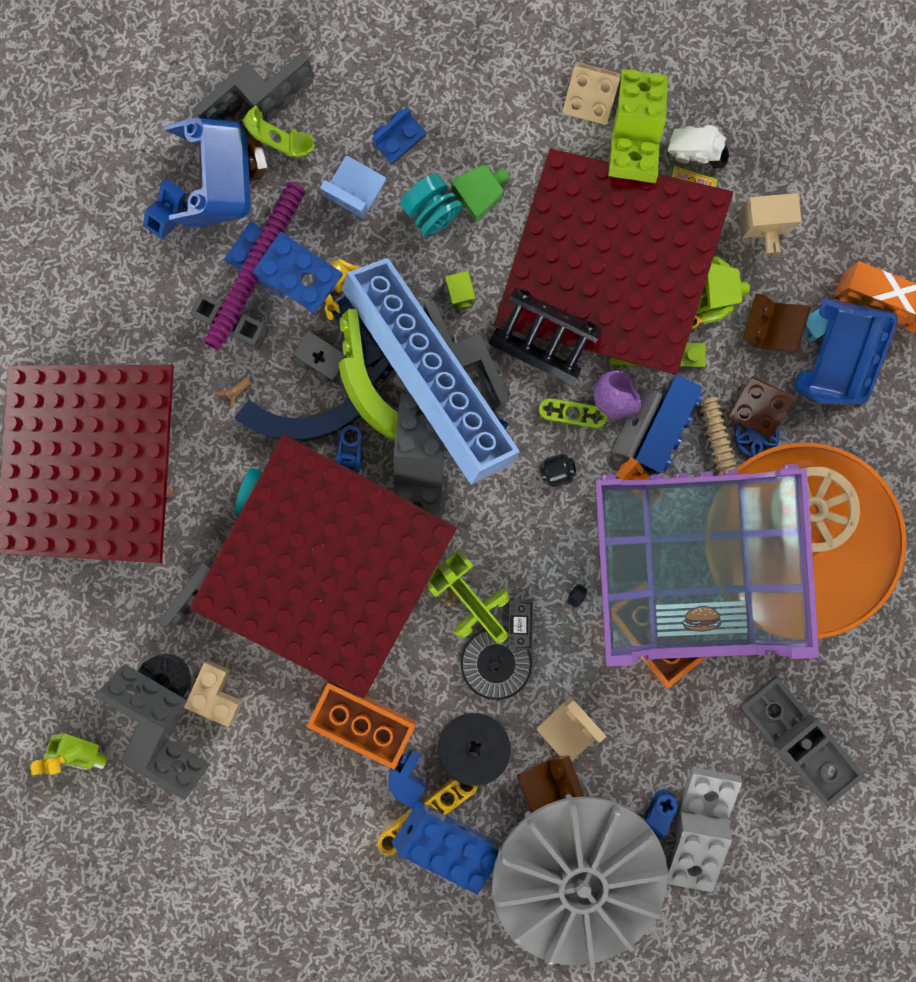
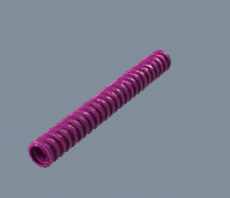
M287 182V188L283 189V194L279 197L280 201L276 202L277 207L273 208V213L269 215L270 220L266 221V226L262 228L263 233L259 234L260 239H256V245L252 247L253 252H249V258L245 260L246 265H242V271L238 273L239 278H235V284L231 286L232 291H228V297L224 299L225 304H221V310L217 311L218 317H214V324H210L211 330H207V337L204 336L202 339L206 345L216 350L223 349L222 344L227 341L225 338L230 336L229 330H233V324L237 323L236 317H240V311L244 310L243 304H247V298L251 297L250 291L253 292L255 289L254 285L258 284V278L253 273L254 269L280 232L285 233L286 230L284 228L289 226L288 222L292 220L291 215L296 213L295 209H298V203L302 202V197L306 194L304 188L295 182Z

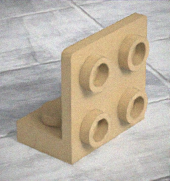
M575 62L562 111L563 114L606 125L621 73Z
M571 696L536 728L559 756L569 755L571 761L595 740L600 743L606 738L603 731Z

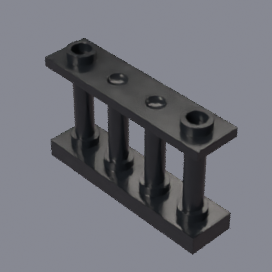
M514 288L508 300L514 302L515 305L504 329L496 328L489 340V345L574 386L581 371V368L577 367L576 364L588 340L596 343L601 329L591 321H583L532 296L525 289ZM523 308H526L537 315L526 338L522 340L513 336L512 332ZM546 318L557 323L558 327L547 349L542 350L533 343ZM569 329L579 334L580 337L568 360L564 361L556 357L555 352L566 330Z

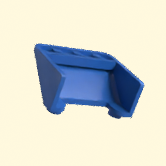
M824 298L819 309L820 316L829 320L813 370L799 372L793 390L822 404H863L872 394L897 325V316L883 310Z

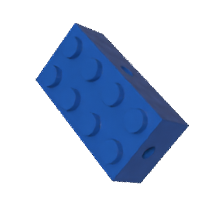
M420 801L416 803L392 841L400 857L477 895L493 872L499 848L491 838Z

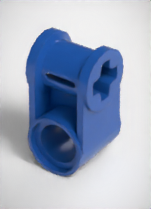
M347 426L341 431L335 461L348 469H355V472H360L362 461L363 433L359 428ZM351 430H355L358 433V439L355 443H348L346 440V435ZM344 459H351L354 462L344 461Z
M665 789L659 790L654 794L648 809L645 811L647 815L644 819L657 838L661 840L666 837L678 808L677 801L672 793ZM667 799H668L669 802H670V804H669V805L665 804V805L662 807V805H661L660 802H661V801L666 802Z

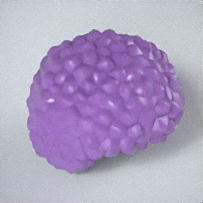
M624 371L606 372L595 383L593 394L596 406L610 418L621 419L631 417L639 412L642 401L640 394L637 393L636 388L633 386L634 383L629 374Z

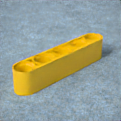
M452 778L421 802L446 815L472 796L478 786L464 788ZM449 792L453 794L454 799L451 802H444L441 799V795ZM413 809L409 810L380 833L378 848L383 854L392 855L397 852L393 845H386L383 839L387 836L395 838Z

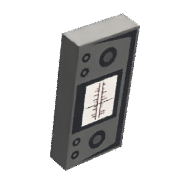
M509 601L508 649L532 650L533 601Z

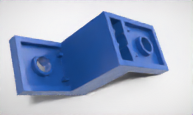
M250 221L224 260L242 271L241 267L246 265L245 260L249 258L248 254L252 252L253 245H256V239H260L259 234L263 233L262 228ZM282 232L278 234L253 271L260 285L281 299L288 296L314 315H316L343 275L341 271ZM312 274L315 277V282L311 286H304L301 282L304 275Z

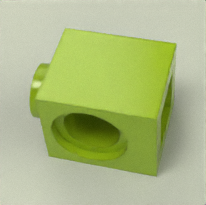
M469 271L446 276L445 282L452 308L458 307V310L471 308V303H475L476 298Z

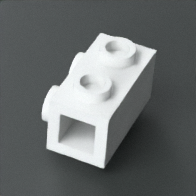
M706 125L704 128L686 126L682 129H674L668 152L675 157L676 161L685 164L689 163V161L701 163L719 161L725 146L726 137L718 131V128L711 125Z

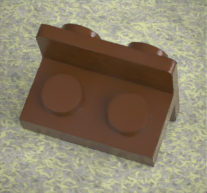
M750 377L746 385L741 384L737 392V401L729 413V418L766 436L772 437L793 403L794 396L755 377Z

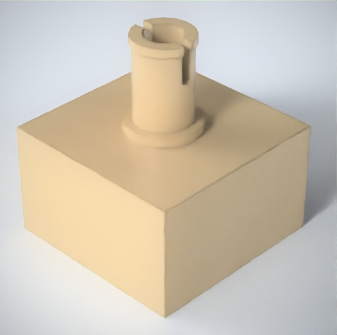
M799 193L750 197L739 210L742 238L764 236L765 255L770 256L771 253L772 256L780 254L779 235L789 234L802 222Z

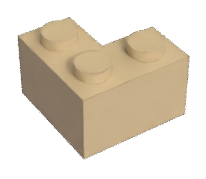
M211 660L204 662L184 708L226 727L231 726L243 703L242 700L222 692L231 669Z

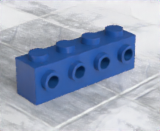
M675 375L671 379L659 404V408L634 456V459L639 462L641 467L655 474L667 471L672 461L669 456L673 449L677 450L682 441V437L679 435L683 428L687 429L692 420L691 410L693 406L697 408L703 397L700 394L702 386L679 375Z

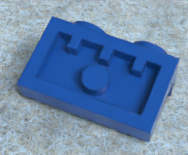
M406 107L404 110L396 111L388 124L378 127L373 133L372 140L373 145L393 165L425 137L427 132L411 116L410 109Z

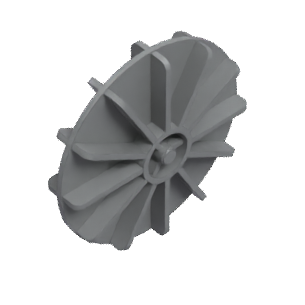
M571 794L565 795V799L547 804L533 813L530 811L526 812V818L510 832L504 843L500 844L492 875V895L495 909L511 940L527 952L543 959L548 966H552L554 963L565 965L588 964L590 969H595L596 962L614 957L626 949L631 953L636 950L634 943L649 930L655 919L659 920L662 917L661 907L665 899L669 878L662 846L650 826L635 812L617 803L612 798L572 797Z

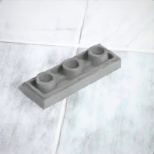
M641 389L639 394L642 406L638 413L627 418L612 449L613 453L629 459L630 457L634 458L663 397L657 391Z

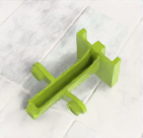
M458 549L435 568L427 583V587L435 597L450 587L471 611L454 628L453 632L456 636L461 638L468 636L473 630L471 626L478 620L491 637L500 644L507 639L509 634L489 610L495 606H504L510 599L508 597L509 593L503 588L482 603L461 577L473 567V564Z

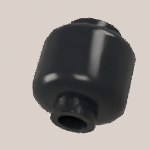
M566 454L547 457L544 460V467L540 468L542 480L547 481L551 487L570 484L574 476H577L574 460Z

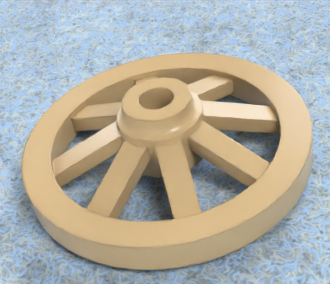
M808 467L807 477H824L814 497H812L808 485L809 508L812 505L816 507V513H810V527H812L814 522L825 541L812 543V552L828 551L843 544L855 531L860 516L859 498L852 484L843 475L824 467ZM795 479L783 480L774 493L771 513L776 529H785L787 525L798 521L797 513L785 518L782 516L783 501L797 507L796 498L786 494L791 485L795 483ZM831 481H833L842 489L844 494L824 501L823 497ZM848 501V518L828 511L829 507ZM825 518L845 526L837 536L832 538L823 519ZM781 536L789 544L800 549L798 537Z

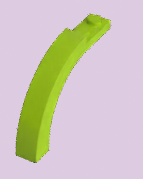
M348 309L340 318V330L344 332L345 337L342 346L343 354L347 356V358L338 363L344 388L360 415L375 430L395 442L398 412L392 409L379 396L368 377L363 359L357 309Z

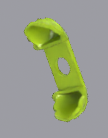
M256 105L248 111L243 119L247 131L256 140L287 154V156L302 158L307 156L315 146L313 137L310 134L302 131L297 132L295 129H292L288 134L263 121L262 112ZM270 132L278 136L279 143L271 139Z

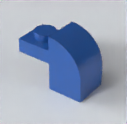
M168 179L160 183L158 200L145 209L143 226L161 239L167 236L177 225L176 222L169 220V215L187 211L188 204L184 201L186 192Z
M413 748L410 754L405 752L400 760L399 765L402 768L396 767L395 770L391 768L388 778L392 795L412 809L426 786V783L410 775L421 755L420 752Z

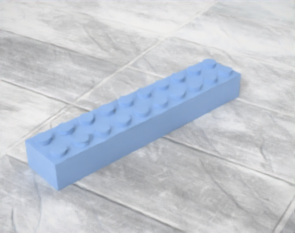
M389 258L348 272L342 291L353 308L357 309L359 317L469 483L472 485L511 466L520 453L519 449Z

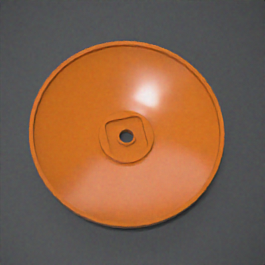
M785 444L758 453L746 460L735 470H738V474L741 475L783 470L782 465L798 464L799 469L824 467L843 475L852 484L859 498V521L849 539L834 549L812 552L818 639L844 633L862 624L872 617L888 600L898 583L905 562V522L898 501L888 484L862 459L847 451L825 444ZM807 477L812 497L815 496L824 477ZM782 481L746 484L749 530L776 529L772 519L771 504L774 493ZM831 481L823 500L826 501L844 494V492L836 483ZM794 483L787 490L786 494L796 498V486ZM737 484L721 485L714 496L706 518L704 531L706 561L711 577L726 602L745 601L744 592L726 593L722 587L726 585H744L741 538L710 540V532L740 531ZM784 501L782 502L783 518L797 513V507ZM848 501L829 507L828 511L848 518ZM813 505L809 508L811 514L816 513V507ZM825 518L823 519L832 538L837 536L845 526ZM798 521L787 525V528H798ZM813 522L811 542H825L816 524ZM781 536L749 538L752 584H802L800 549L789 544ZM753 592L755 626L783 637L806 639L802 592ZM745 605L731 606V607H732V608H745ZM737 612L739 615H745V612Z

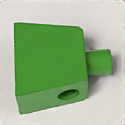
M482 165L451 180V188L477 223L504 197V190L501 185L508 181L510 177L503 167L492 174L486 165Z

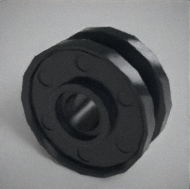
M165 653L151 657L138 670V672L160 685L162 684L159 681V676L164 674L168 678V684L162 686L180 697H183L190 687L191 675L189 667L184 660L176 655Z

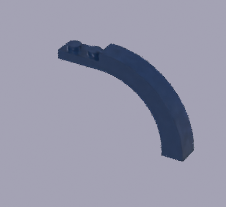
M385 355L368 374L376 391L378 387L375 385L381 378L386 380L393 371L392 365ZM350 398L331 411L309 418L278 416L265 411L251 400H248L234 418L246 427L271 438L281 439L284 434L295 441L320 439L341 431L354 423L361 415Z

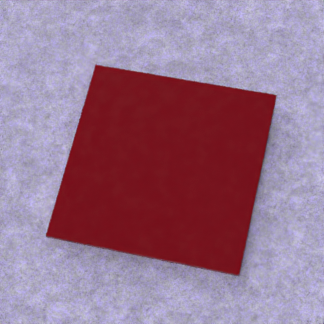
M550 148L494 325L504 328L515 305L514 302L508 300L514 288L525 289L532 296L583 321H591L601 329L596 343L588 340L584 348L585 351L677 375L734 191L658 174L656 183L608 176L609 162ZM523 308L513 331L527 335L537 314ZM545 318L537 338L551 341L558 324ZM567 329L560 344L574 347L580 335Z
M8 365L0 477V554L162 563L174 365Z
M283 434L189 609L365 698L457 527Z

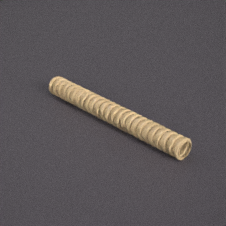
M710 397L701 400L698 406H701L699 411L703 413L702 420H705L703 425L707 427L705 433L709 435V438H707L708 442H711L709 447L713 449L711 454L715 456L713 462L717 464V467H715L719 471L717 476H723V471L735 470L734 465L737 464L732 459L734 454L731 455L732 447L729 448L731 442L727 440L729 435L725 433L727 428L723 426L725 421L721 419L722 412H719V408H721L720 404H717L719 399L718 397Z

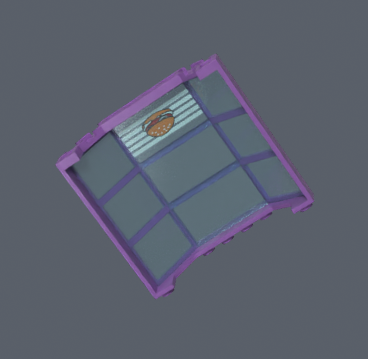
M798 464L782 465L783 470L739 475L738 470L723 471V476H713V472H698V477H688V473H676L670 479H664L663 474L648 475L649 480L616 479V475H601V480H596L595 484L606 666H632L633 662H638L640 656L644 655L645 660L768 655L767 650H771L772 654L788 656L791 659L819 658L807 468L799 469Z

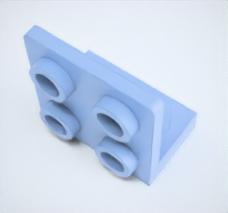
M345 156L331 182L324 180L320 189L323 197L364 219L385 184L386 177L351 157Z

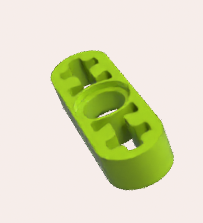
M551 398L543 400L539 406V415L547 421L595 429L602 427L607 421V415L599 410L598 406ZM548 403H551L552 408L560 409V404L564 405L562 419L558 418L559 413L552 412L551 416H547V412L543 410V407H547ZM570 407L577 408L579 411L578 419H568L566 410ZM583 408L588 409L586 414L593 415L595 411H598L602 420L594 424L592 418H585L586 423L581 422L584 416Z

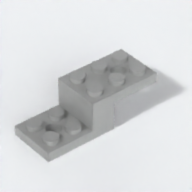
M692 767L675 817L676 844L667 867L669 871L667 884L713 892L732 842L729 817L742 785L741 776ZM709 791L717 792L714 795H706ZM693 866H699V868L691 869Z

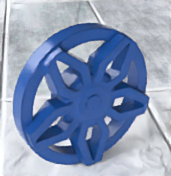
M737 424L734 433L735 443L738 449L746 456L753 457L762 452L763 445L771 448L778 446L780 439L778 427L774 432L775 437L766 436L745 426V429L748 432L739 435L743 424ZM747 436L748 441L740 440V438ZM770 438L774 443H768L766 439ZM749 443H751V445H750V450H751V452H748V451L742 446V444L748 445ZM755 445L759 446L757 454L755 451Z

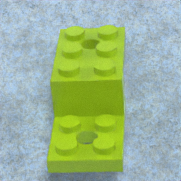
M634 69L621 70L618 107L612 129L608 176L656 183L659 165V144L666 123L668 76L659 73L639 72Z

